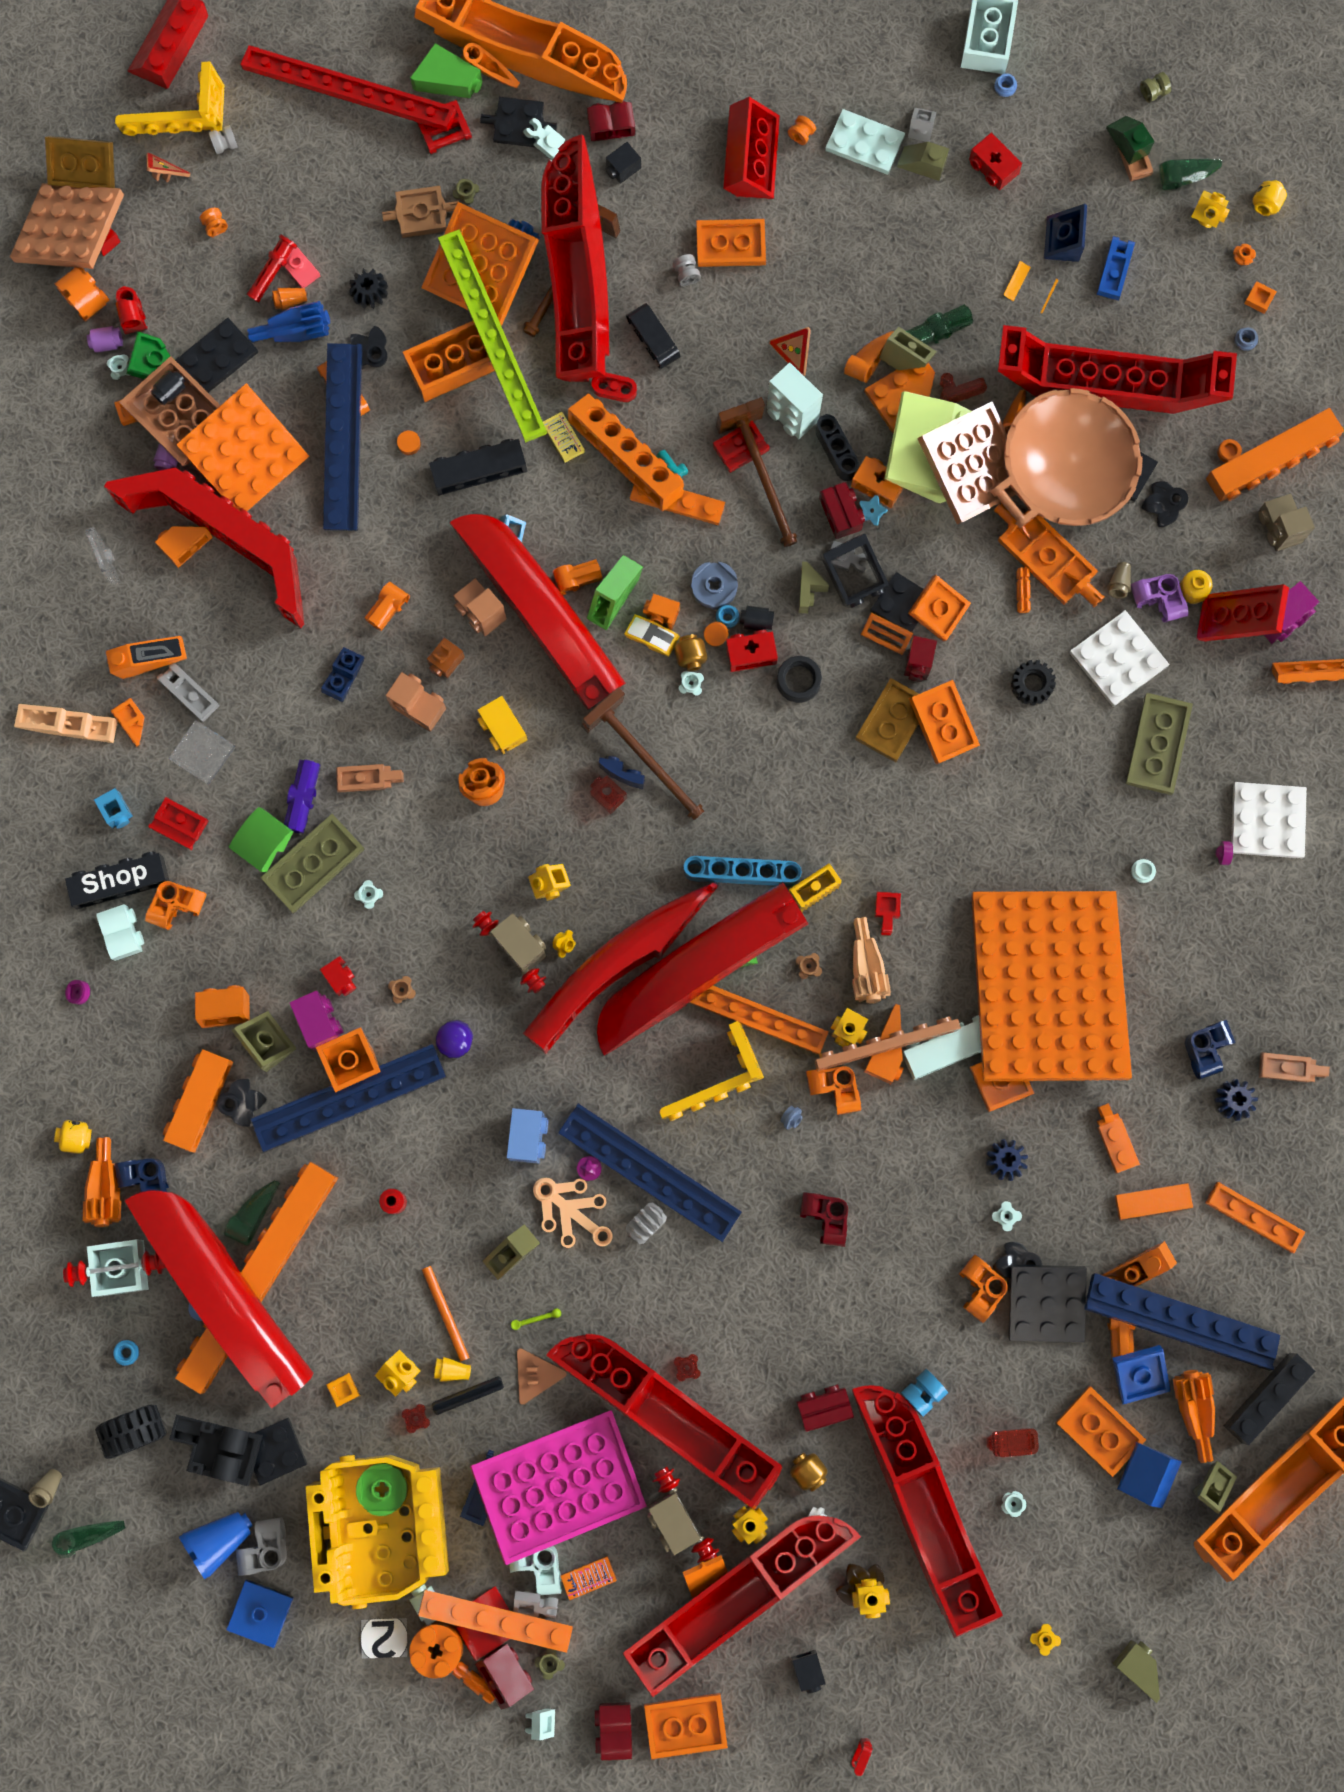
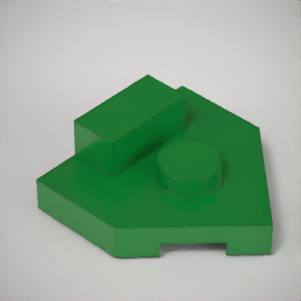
M138 332L126 374L145 380L170 357L163 341L160 338Z

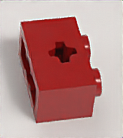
M992 132L971 149L969 157L973 169L976 171L980 170L985 175L988 184L992 187L996 186L999 190L1019 175L1023 164Z
M759 630L755 631L753 635L748 636L735 634L730 636V639H726L731 672L777 664L778 656L773 631ZM748 646H752L755 653H750Z

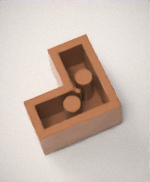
M476 578L454 595L456 602L454 607L462 616L467 615L470 620L469 624L476 633L481 631L486 636L507 619L504 605L489 588L485 590Z
M401 672L386 694V698L391 708L431 732L446 710L443 703L444 699L434 692L431 695L425 692L424 687L420 684L422 681L413 674L407 676Z

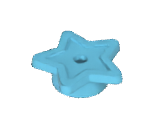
M875 495L870 501H860L865 521L870 520L874 525L878 526L879 519L888 511L879 502V496Z

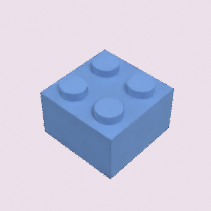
M512 1108L507 1151L508 1160L539 1164L540 1158H545L546 1144L542 1142V1135L548 1132L549 1120L545 1118L542 1111Z

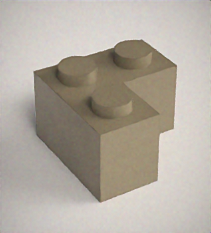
M1292 494L1267 501L1259 509L1260 522L1266 525L1268 530V542L1271 546L1274 545L1276 551L1303 543L1315 528L1307 507L1297 509Z

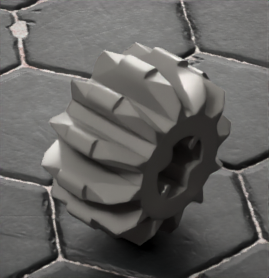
M653 1202L648 1203L626 1225V1231L634 1241L644 1244L666 1222L667 1216L659 1206H656Z

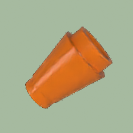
M277 288V290L272 291L276 310L281 309L283 311L307 302L305 288Z

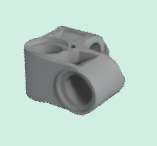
M282 1517L256 1521L255 1535L258 1546L236 1549L238 1576L274 1570L285 1563L287 1559L286 1530ZM270 1550L278 1554L277 1563H272L269 1560L268 1553Z

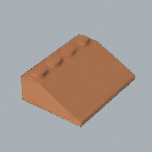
M171 356L119 402L182 466L189 464L190 461L176 444L221 406ZM168 370L172 373L176 370L186 380L183 383L186 388L171 403L167 402L165 405H162L150 391L154 389L153 385Z

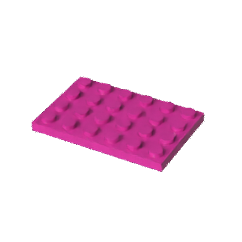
M612 1410L470 1466L504 1565L518 1561L647 1507Z

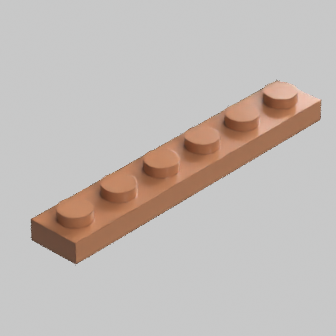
M951 1017L937 1020V1025L928 1027L927 1023L913 1027V1032L904 1034V1031L901 1030L889 1034V1039L881 1041L880 1037L867 1040V1045L857 1048L856 1044L843 1047V1052L834 1054L833 1051L819 1054L820 1059L815 1060L817 1072L956 1032L961 1028L958 1019L951 1020Z

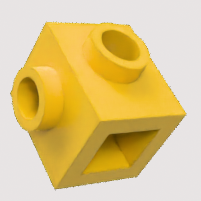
M1204 190L1191 217L1199 220V224L1204 227L1211 228L1213 226L1216 228L1219 221L1224 223L1230 211L1226 208L1229 201L1225 200L1226 197L1218 192L1211 194Z
M563 864L539 866L536 868V872L528 877L536 899L546 898L547 901L560 897V892L571 886Z
M846 1008L843 1016H837L831 1026V1029L834 1030L832 1037L836 1038L834 1042L842 1047L856 1044V1042L861 1044L867 1033L863 1029L868 1019ZM845 1027H850L852 1033L847 1032Z
M398 1350L384 1363L375 1374V1377L396 1397L403 1390L407 1393L417 1383L414 1378L420 1370Z
M743 1506L733 1515L735 1519L732 1521V1525L735 1528L731 1531L741 1543L745 1540L748 1545L751 1542L757 1544L767 1535L765 1530L768 1529V1526L765 1522L768 1518L759 1507L756 1510H752L750 1507L746 1509ZM753 1522L755 1524L754 1530L748 1531L745 1528L746 1523Z
M876 1579L861 1580V1584H855L856 1592H852L853 1607L858 1608L860 1615L865 1614V1618H878L880 1613L886 1612V1605H890L888 1588L884 1589L883 1584L877 1582ZM871 1595L877 1598L874 1604H868L867 1602L868 1597Z

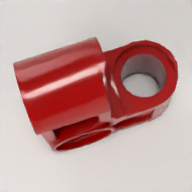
M123 286L119 288L116 292V308L120 325L125 335L147 330L148 326L144 322L146 317L138 295L130 287ZM133 297V300H126V298Z

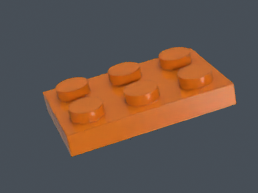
M765 219L696 221L698 267L766 265Z
M953 680L909 698L936 764L980 746Z
M1088 1386L1055 1422L1111 1477L1130 1459L1136 1443L1143 1444L1146 1441L1091 1386Z
M720 1693L644 1704L651 1759L728 1748Z

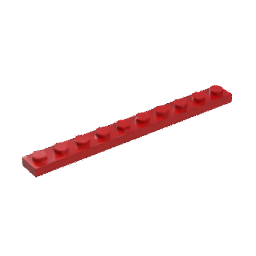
M250 45L240 63L243 70L444 131H449L456 115V109L453 106Z

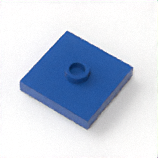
M1161 1345L1112 1358L1122 1404L1171 1392L1164 1351Z
M245 1580L227 1631L275 1648L294 1597Z

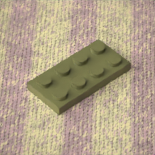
M1151 693L1145 694L1125 784L1168 795L1174 793L1192 711V703Z
M331 814L260 878L294 914L365 849L340 821Z

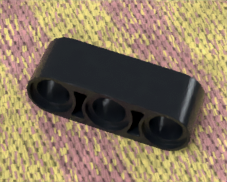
M647 303L626 314L629 325L632 324L635 330L633 331L640 341L646 344V350L652 359L658 362L659 369L666 367L681 357L677 346Z
M830 414L822 415L817 421L816 436L837 476L843 481H850L858 470V459L837 419ZM826 425L831 427L832 430L824 431L821 427ZM839 445L842 447V450L835 451L832 449V446ZM850 465L853 469L851 471H846L842 468V466Z

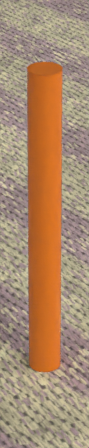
M431 1266L422 1269V1272L460 1362L470 1357Z

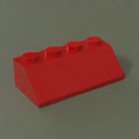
M167 0L130 65L128 72L168 89L209 16L204 2L201 0Z
M751 97L740 100L729 107L723 189L737 197L774 199L780 115Z

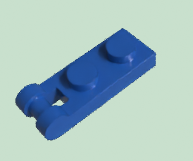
M1113 236L1097 295L1119 301L1135 242L1130 240L1124 242L1119 240V237ZM1118 249V250L1125 251V252H1124V254H1123V253H1120V252H1116V250Z

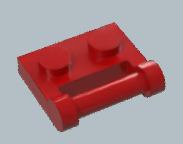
M457 100L446 103V105L453 106L456 109V115L450 129L460 126V131L433 141L432 136L445 131L416 122L430 155L436 153L437 149L462 139L469 140L472 138Z

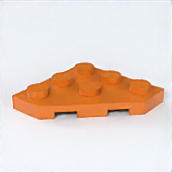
M929 363L925 367L895 370L865 388L864 392L893 434L901 393L906 391L930 397L935 372Z

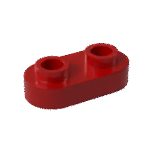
M605 372V376L592 378V390L599 397L620 402H630L637 395V385L629 377ZM605 383L607 388L601 389L599 385ZM624 388L630 390L628 394H623L621 391Z

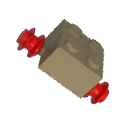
M491 911L479 913L473 919L475 923L472 927H479L481 929L479 936H493L494 940L522 972L523 976L520 984H527L529 986L527 993L532 991L535 994L545 987L544 981L547 977L540 978L538 975L540 969L533 968L547 957L545 954L547 949L545 943L537 934L532 936L529 933L531 931L530 926L522 916L517 918L512 913L498 925L499 920H491Z
M666 1466L654 1473L656 1478L652 1482H659L661 1486L658 1490L659 1493H667L668 1491L669 1493L649 1505L650 1512L647 1513L653 1528L659 1527L662 1533L660 1535L662 1545L667 1552L671 1550L676 1555L695 1544L691 1552L699 1554L700 1558L697 1563L706 1562L717 1557L716 1553L719 1549H713L711 1546L714 1539H704L703 1536H700L697 1527L676 1492L677 1488L675 1487L678 1486L680 1478H673L674 1468L669 1470Z

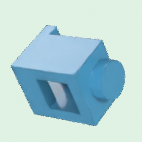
M116 788L94 799L106 823L111 828L116 826L119 829L129 824L130 821L128 819L133 817L121 793ZM116 808H120L121 811L113 815V811Z

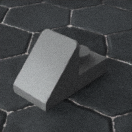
M914 108L908 138L930 142L936 112Z

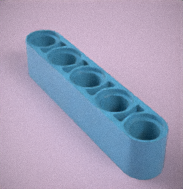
M691 856L684 863V875L686 878L698 882L773 886L783 882L785 886H794L799 882L802 873L799 864L793 861ZM691 864H698L701 867V871L697 874H692L688 871V867ZM715 865H721L724 867L725 872L722 875H715L712 872V868ZM744 866L749 870V873L742 877L736 873V869ZM762 868H769L772 870L773 875L765 878L761 876L760 870ZM793 869L797 876L794 879H788L785 877L784 871Z

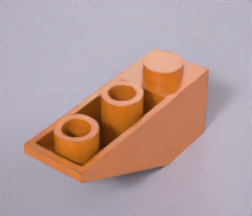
M1163 1241L1102 1274V1276L1136 1287L1171 1270L1177 1262L1167 1244Z

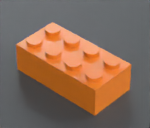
M473 321L403 351L406 365L424 402L494 372Z

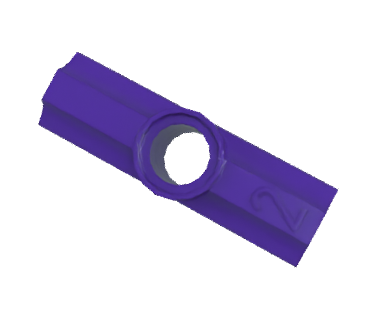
M305 759L299 760L294 784H291L287 796L288 809L284 825L294 831V833L304 834L309 811L314 806L312 800L313 797H316L315 786L321 766L319 763Z

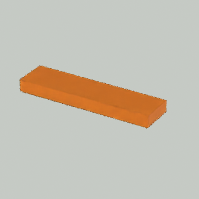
M1216 1182L1205 1203L1292 1254L1295 1253L1305 1234V1231L1219 1182Z

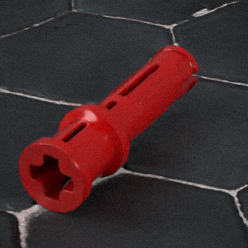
M282 234L279 235L278 243L273 251H269L267 263L246 295L258 303L260 302L281 266L284 267L287 264L286 260L290 253L298 247L294 242Z

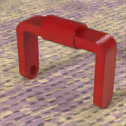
M867 1738L860 1739L851 1761L854 1773L857 1776L863 1775L873 1750L872 1744Z

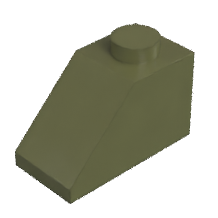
M931 142L904 146L897 167L940 181L947 162L949 148Z
M898 327L887 339L879 358L896 370L925 367L937 351Z
M524 1224L499 1244L483 1260V1263L499 1280L530 1254L540 1242Z
M1131 1640L1112 1664L1157 1703L1160 1700L1157 1663L1150 1656L1153 1651L1142 1641L1137 1644Z

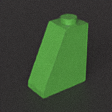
M436 43L410 78L412 88L415 91L470 98L474 92L477 93L483 83L480 69Z
M623 555L595 589L587 619L607 630L639 581L643 566Z

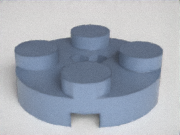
M707 562L695 570L692 577L691 590L696 601L702 606L716 610L730 604L736 596L738 588L737 577L729 565L722 562ZM719 581V589L711 590L709 582Z

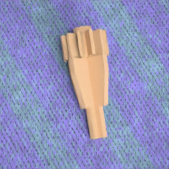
M855 918L854 927L857 940L854 941L853 945L854 979L852 982L855 1000H859V1002L866 1000V1003L869 1004L878 1003L881 999H886V996L891 995L888 974L885 975L884 963L874 938H870L867 918Z

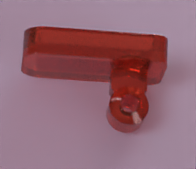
M944 373L940 379L943 391L939 399L957 403L985 393L987 384L982 377L956 387L953 382V376L950 373Z
M1032 1428L994 1431L992 1435L986 1438L987 1449L993 1451L995 1457L1036 1454L1039 1449L1038 1433Z

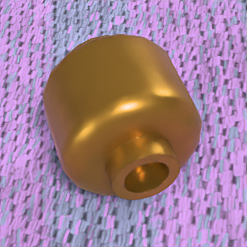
M686 635L679 638V642L674 647L678 665L687 668L688 671L701 669V665L707 660L704 641L701 638H697V635Z
M803 1452L792 1460L794 1466L791 1468L790 1474L802 1490L809 1489L813 1492L827 1481L825 1476L828 1470L815 1453L806 1456Z

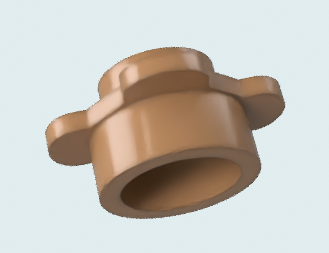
M816 953L805 957H797L796 964L799 965V977L801 979H807L808 976L813 975L819 977L822 974V969L819 967L820 958Z
M404 976L402 979L389 983L388 988L393 993L392 999L395 1003L399 1004L404 999H413L416 992L411 987L412 980L410 977Z

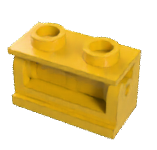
M503 696L478 709L480 717L477 718V721L483 731L488 729L492 735L489 740L496 751L500 749L505 754V749L507 751L512 750L527 741L524 730Z

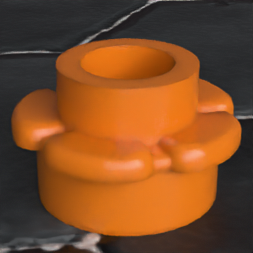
M1248 244L1237 246L1233 251L1234 260L1239 265H1249L1256 257L1255 250Z

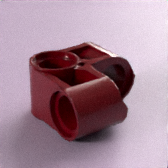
M803 1192L800 1217L813 1216L816 1220L824 1219L822 1223L824 1234L821 1236L820 1244L845 1247L848 1217L847 1203L840 1198ZM835 1202L840 1203L844 1208L843 1214L838 1217L833 1216L830 1212V1206Z

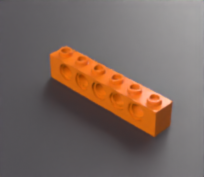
M588 393L568 408V422L661 511H664L683 496L684 483L682 478L677 473H673L661 458H657L651 452L648 445L641 443L631 429H626L615 414H610L599 399H594Z

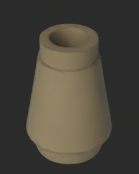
M1119 562L1107 586L1110 596L1122 599L1126 598L1127 594L1130 593L1131 565L1129 563Z
M50 1469L30 1489L29 1501L34 1506L44 1508L52 1503L62 1479L61 1473L55 1469Z

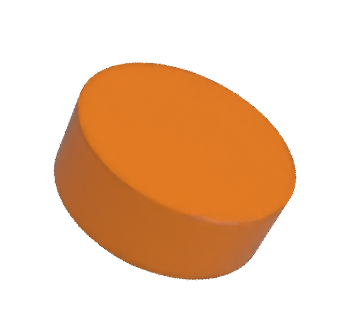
M407 430L398 436L397 445L403 454L413 455L420 449L421 441L417 433Z
M1233 439L1224 440L1217 450L1218 457L1225 463L1240 456L1242 453L1241 445Z
M712 622L705 628L704 638L708 644L720 646L728 638V629L721 622Z

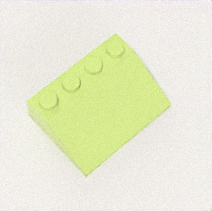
M906 391L902 392L885 479L934 502H946L917 438L972 411L953 402Z

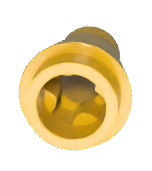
M446 1357L442 1359L436 1358L434 1379H439V1382L469 1380L471 1365H466Z

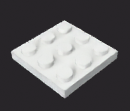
M1126 610L1069 652L1112 707L1116 706L1170 665Z
M1234 782L1231 836L1233 853L1303 859L1305 857L1306 787Z

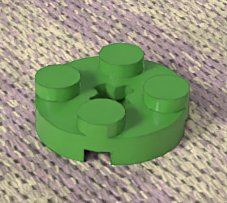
M378 1463L369 1467L360 1476L356 1485V1495L359 1503L367 1512L376 1516H386L399 1509L408 1493V1483L402 1470L388 1463ZM380 1482H384L385 1486L389 1487V1491L385 1492L384 1497L380 1496V1492L375 1491V1487L380 1486Z

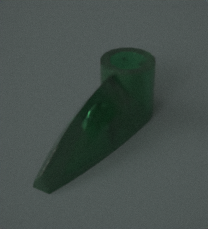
M1181 159L1163 162L1159 165L1162 189H1178L1182 185L1200 181L1221 168L1222 160Z
M274 1180L255 1192L243 1204L237 1214L229 1220L224 1236L248 1246L253 1240L280 1183Z
M104 1522L62 1531L53 1538L52 1548L59 1557L69 1558L76 1551L97 1544L126 1528L125 1522ZM63 1539L71 1542V1546L68 1545L69 1549L66 1551L58 1548V1544H62L61 1540Z

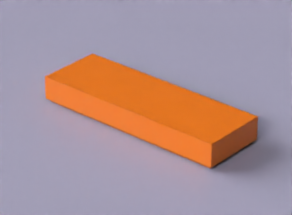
M1189 1183L1115 1195L1119 1220L1193 1208Z

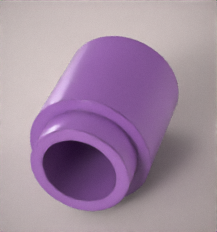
M109 326L90 329V334L87 335L88 346L90 349L93 348L95 353L117 350L118 347L123 346L119 327Z
M159 443L153 460L155 462L154 468L159 471L176 468L178 461Z

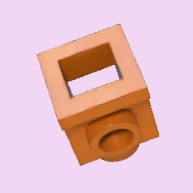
M653 593L651 601H646L643 613L647 614L651 621L659 625L668 624V629L672 630L680 611V602Z

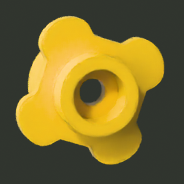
M566 930L565 933L560 932L553 939V948L558 951L560 958H564L566 953L571 952L576 945L572 938L573 932L571 930Z
M1043 1624L1041 1629L1030 1636L1031 1643L1038 1646L1039 1652L1043 1656L1049 1655L1053 1647L1061 1644V1638L1051 1631L1052 1628L1049 1624ZM1047 1637L1048 1641L1044 1642L1043 1638Z

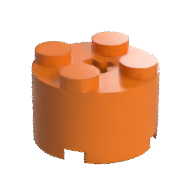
M74 267L54 283L62 296L79 312L78 315L84 321L91 318L110 301L106 294L95 285L96 281L83 268Z
M434 1621L429 1625H424L412 1639L409 1652L411 1664L425 1677L435 1679L446 1677L456 1668L462 1657L463 1640L452 1624ZM435 1644H439V1650L442 1651L439 1652L438 1655H435L433 1653L434 1649L431 1648L434 1647Z

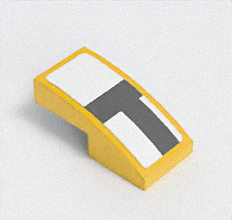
M636 614L624 633L627 638L647 645L649 649L666 656H670L680 637L675 632Z

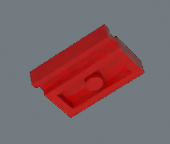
M751 420L749 427L760 455H763L770 450V447L764 441V437L753 420ZM740 428L713 442V448L724 465L727 466L729 473L752 461Z
M165 797L154 816L153 822L148 827L192 851L193 845L199 839L209 820Z

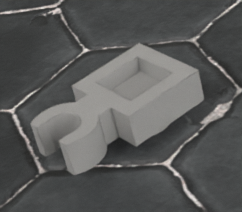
M833 541L831 549L842 543ZM854 549L831 562L834 567L846 571L849 570L851 565L854 566L856 571L865 573L866 567L860 566L859 561H867L864 553L854 554Z
M515 1591L513 1612L537 1618L539 1614L556 1618L558 1599L552 1597L540 1599L541 1594L530 1591Z

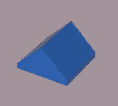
M1137 1442L1117 1489L1149 1506L1163 1508L1182 1461Z

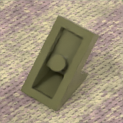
M802 561L798 613L808 614L809 607L814 605V593L810 591L828 592L829 585L808 562Z
M1216 1461L1211 1465L1204 1481L1193 1489V1493L1218 1514L1221 1512L1237 1476L1220 1462Z

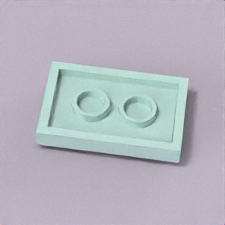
M843 109L825 151L888 175L905 137V133Z

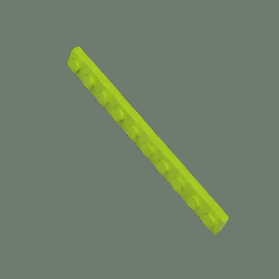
M460 229L438 237L441 248L525 443L546 435V428Z

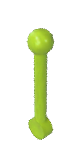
M555 1308L547 1314L522 1321L514 1320L511 1322V1328L518 1330L523 1325L551 1317L559 1318L561 1310Z

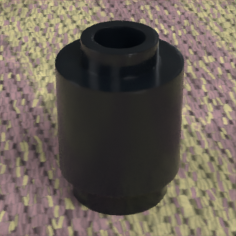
M168 370L153 385L154 389L150 392L162 405H165L167 402L171 403L186 388L183 384L186 380L176 370L173 373Z
M748 605L746 610L741 609L740 624H744V629L756 631L772 630L774 611H769V608Z

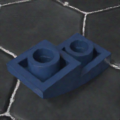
M343 647L332 665L333 670L323 684L321 692L343 702L365 657Z
M606 756L605 758H599V767L609 776L626 785L639 789L644 788L645 775H641L640 771L628 769L627 772H624L623 762L619 761L620 759L617 757Z

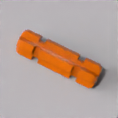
M1027 567L1018 568L1016 571V579H1018L1016 582L1018 613H1029L1030 580H1028L1030 570Z
M459 1662L452 1672L453 1675L459 1680L462 1678L464 1680L463 1683L477 1695L481 1694L483 1696L482 1699L487 1703L493 1702L495 1698L484 1679L473 1670L469 1671V1667L466 1664Z

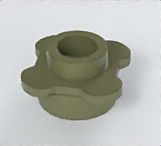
M461 179L456 186V190L453 191V197L464 200L466 204H471L474 201L473 197L479 192V186L473 184L468 179Z
M550 1648L546 1650L543 1656L536 1657L534 1661L535 1666L540 1668L543 1678L546 1680L552 1679L553 1674L557 1671H562L565 1667V1662L558 1658L556 1650ZM548 1661L552 1662L551 1666L547 1665Z

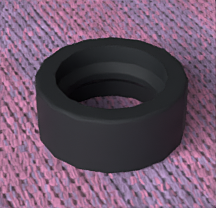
M790 657L782 663L778 670L776 680L778 690L784 698L791 702H807L814 698L820 689L822 680L821 670L817 663L809 657ZM797 666L808 669L813 677L812 686L807 691L801 693L790 690L785 681L787 672Z

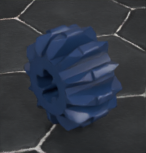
M1233 1079L1231 1084L1228 1081L1223 1083L1224 1089H1217L1216 1092L1222 1097L1215 1098V1103H1222L1223 1105L1217 1110L1218 1112L1227 1110L1225 1113L1226 1119L1231 1118L1232 1115L1235 1121L1241 1120V1115L1246 1119L1250 1117L1249 1111L1253 1112L1256 1110V1107L1251 1102L1258 1101V1097H1251V1093L1255 1089L1250 1088L1247 1090V1081L1239 1084L1238 1079ZM1232 1097L1240 1098L1241 1102L1237 1104V1102L1232 1101Z
M1002 1139L1000 1146L996 1143L992 1144V1149L995 1152L988 1151L986 1153L988 1157L993 1158V1160L986 1162V1166H995L990 1171V1174L994 1175L1000 1171L998 1180H1003L1006 1174L1008 1181H1013V1173L1017 1177L1022 1176L1018 1168L1027 1169V1165L1022 1163L1021 1160L1028 1159V1155L1020 1156L1019 1152L1024 1147L1021 1145L1014 1149L1016 1145L1015 1140H1011L1009 1146H1007L1006 1140ZM1005 1154H1008L1007 1157H1012L1013 1162L1009 1163V1167L1001 1161Z

